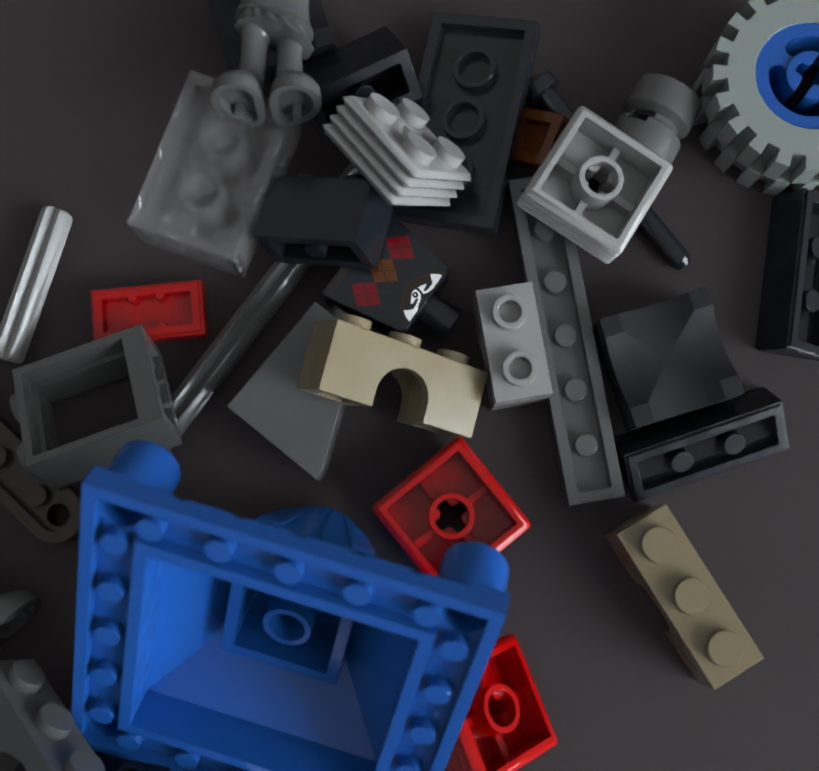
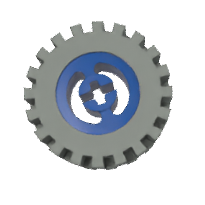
M749 0L740 14L736 12L726 24L698 72H701L693 86V91L697 94L702 104V109L694 125L707 123L706 129L698 138L704 151L716 145L722 153L715 160L714 164L723 173L732 164L742 170L736 182L748 189L757 179L764 180L763 194L776 196L789 184L791 191L802 188L811 191L816 186L819 188V71L808 82L802 92V98L791 110L783 106L800 84L802 75L812 64L819 68V0Z

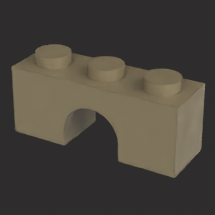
M339 313L335 320L314 323L296 387L297 390L347 406H372L377 386L383 376L389 372L398 381L402 393V402L397 417L398 422L442 436L472 438L488 372L469 366V357L467 355L447 349H437L436 354L420 348L421 339L401 332L390 331L388 337L370 331L371 321L352 314Z
M666 504L649 506L604 535L633 582L645 589L661 611L669 626L665 633L697 682L716 690L764 659V656Z

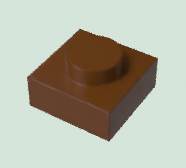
M524 107L512 165L538 170L569 122V119L564 114Z

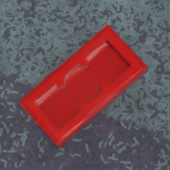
M202 280L91 290L94 341L140 324L143 325L154 343L209 337L205 285Z

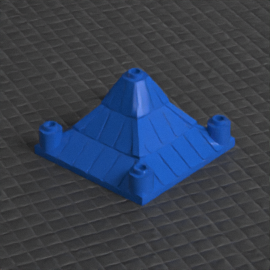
M139 439L129 441L119 448L106 469L94 465L82 482L71 708V714L74 717L75 723L92 750L117 758L170 767V771L445 770L508 611L510 593L506 592L509 566L505 557L497 549L479 542L457 543L448 548L443 555L438 576L427 573L418 574L408 567L375 557V550L366 535L347 515L333 508L310 505L281 509L259 515L257 520L238 517L230 512L191 500H179L178 497L172 494L181 478L180 466L168 450L152 441Z

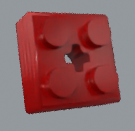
M461 437L455 438L378 500L372 507L373 512L422 573L438 576L443 555L448 548L455 544L469 541L479 542L501 552L531 526L529 519ZM445 501L450 507L460 503L464 507L466 512L460 517L464 527L460 531L456 532L452 527H447L443 530L438 528L435 522L441 516L437 508L440 503Z
M513 633L496 640L446 765V771H517L557 744V737L518 640Z

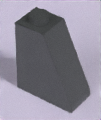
M314 302L227 407L320 482L328 472L346 405L297 390L296 387L314 323L335 320L339 313L345 312L335 305L327 311L317 302Z

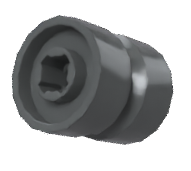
M646 73L639 77L624 105L625 113L618 115L613 126L672 164L681 148L680 139L686 138L702 109L701 100L687 85L670 76L659 73Z

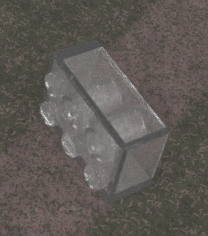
M190 70L127 224L145 243L244 278L258 245V241L253 237V232L271 176H285L302 133L301 125H278L271 115L269 97H266V113L263 124L252 126L228 119L216 111L211 104V87L215 78Z

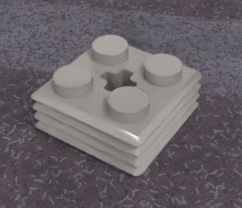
M372 92L368 98L343 96L344 105L336 106L338 114L330 115L331 123L323 124L324 132L389 205L451 206L450 198H457L456 190H464L463 182L471 181L469 171L461 164L465 160V155L461 149L445 137L439 136L437 138L426 126L430 120L427 113L419 105L407 98H403L397 104L391 103L384 96Z
M580 106L561 132L518 199L517 204L521 209L602 262L609 264L627 246L672 172L673 166L584 106ZM591 178L596 179L600 183L598 193L588 187V182Z

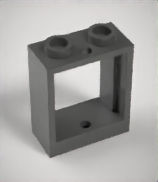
M142 324L12 370L15 393L10 395L9 400L13 415L20 424L22 441L16 444L17 456L25 472L35 474L51 490L85 479L94 465L106 469L119 448L129 441L138 439L152 441L163 446L166 450L183 444L162 353ZM130 377L138 419L59 446L52 403L122 378Z

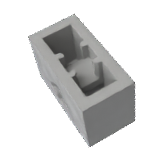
M532 281L476 290L472 309L483 370L488 372L486 387L491 411L545 402L553 394Z

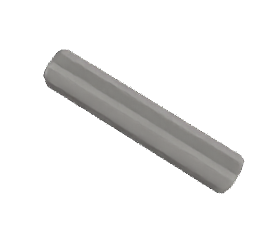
M44 206L40 210L0 324L1 360L14 364H21L25 360L73 222L72 216L62 209Z

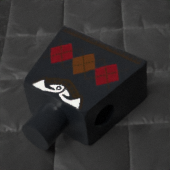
M393 214L391 215L377 269L341 267L322 292L325 303L330 308L335 305L346 314L365 318L372 322V328L387 335L390 331L411 335L420 322L443 339H446L463 314V311L439 296L448 282L450 270Z

